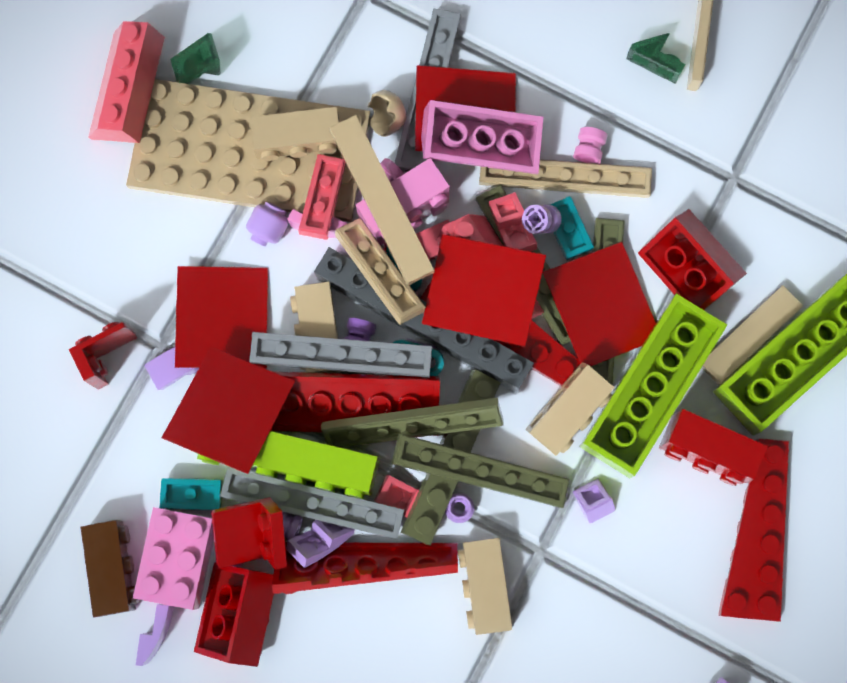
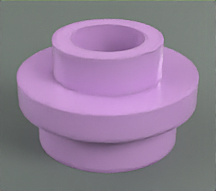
M453 494L445 514L452 522L464 523L472 517L474 503L466 494ZM456 503H462L465 506V511L462 514L455 513L453 507Z

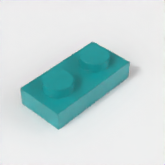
M571 196L549 204L555 206L561 214L560 227L553 233L566 261L592 251L594 246Z
M161 478L159 508L182 510L219 509L222 502L220 494L223 481Z

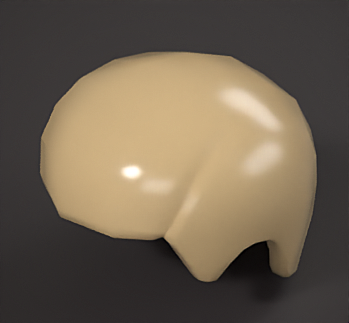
M381 90L372 94L371 102L367 105L368 108H372L374 111L369 119V124L375 133L381 137L390 136L404 125L406 121L405 107L401 99L389 90Z

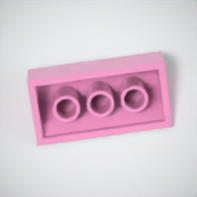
M430 100L423 114L421 134L423 159L431 158L438 161L538 174L544 117Z

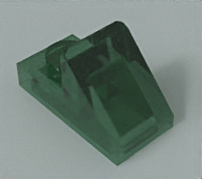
M211 33L205 34L170 59L176 81L179 84H189L204 73L221 75L220 59Z
M670 33L632 43L626 60L674 84L678 81L686 65L675 55L661 52Z

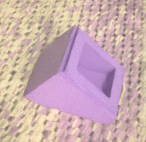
M599 478L572 491L589 523H593L615 511L613 500Z

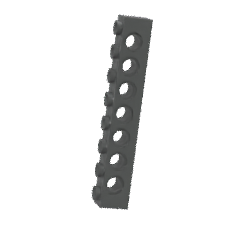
M328 247L314 270L316 279L320 282H329L334 290L471 368L501 382V385L515 393L519 391L534 364L492 339L422 324L424 312L399 325L354 261ZM420 299L421 302H422V303L424 304V306L426 307V303H427V302H425L424 300Z

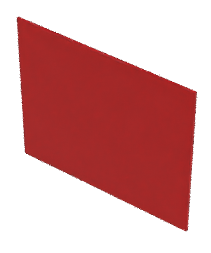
M416 65L415 151L423 152L421 140L423 114L430 100L516 113V73Z
M442 234L422 324L525 347L546 255Z
M622 242L542 272L580 364L583 362L591 367L642 346L656 324Z
M177 266L175 368H199L210 347L247 362L250 361L252 333H267L268 268ZM255 364L257 366L267 369V365Z
M210 347L161 439L249 474L295 381Z

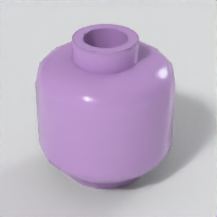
M267 201L264 205H256L246 224V229L252 234L250 239L265 247L268 242L272 244L278 243L289 223L288 218L285 216L286 211Z

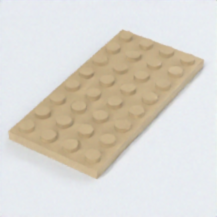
M155 79L140 143H134L126 186L128 189L254 208L259 204L264 205L267 201L285 210L287 213H291L294 209L303 214L317 155L320 153H308L307 156L301 158H293L290 155L279 156V159L275 161L257 159L253 150L250 117L336 106ZM337 106L339 122L356 115L367 136L370 111ZM339 149L332 154H321L344 159ZM347 164L333 217L341 221L352 222L358 186Z

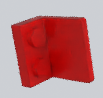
M112 322L102 328L103 332L93 337L91 335L82 337L75 342L76 346L68 349L83 381L98 390L109 385L105 378L109 373L101 359L97 360V358L138 338L136 333L124 322Z
M271 497L212 510L216 563L219 568L260 558L268 560L275 570L287 567L282 510Z

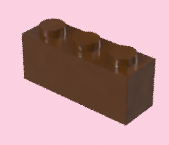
M120 520L80 526L93 618L135 611V604H138L139 600L133 599L135 585L132 586L131 574L134 573V561L131 555L128 556L126 544L130 543L128 526H124L123 521Z

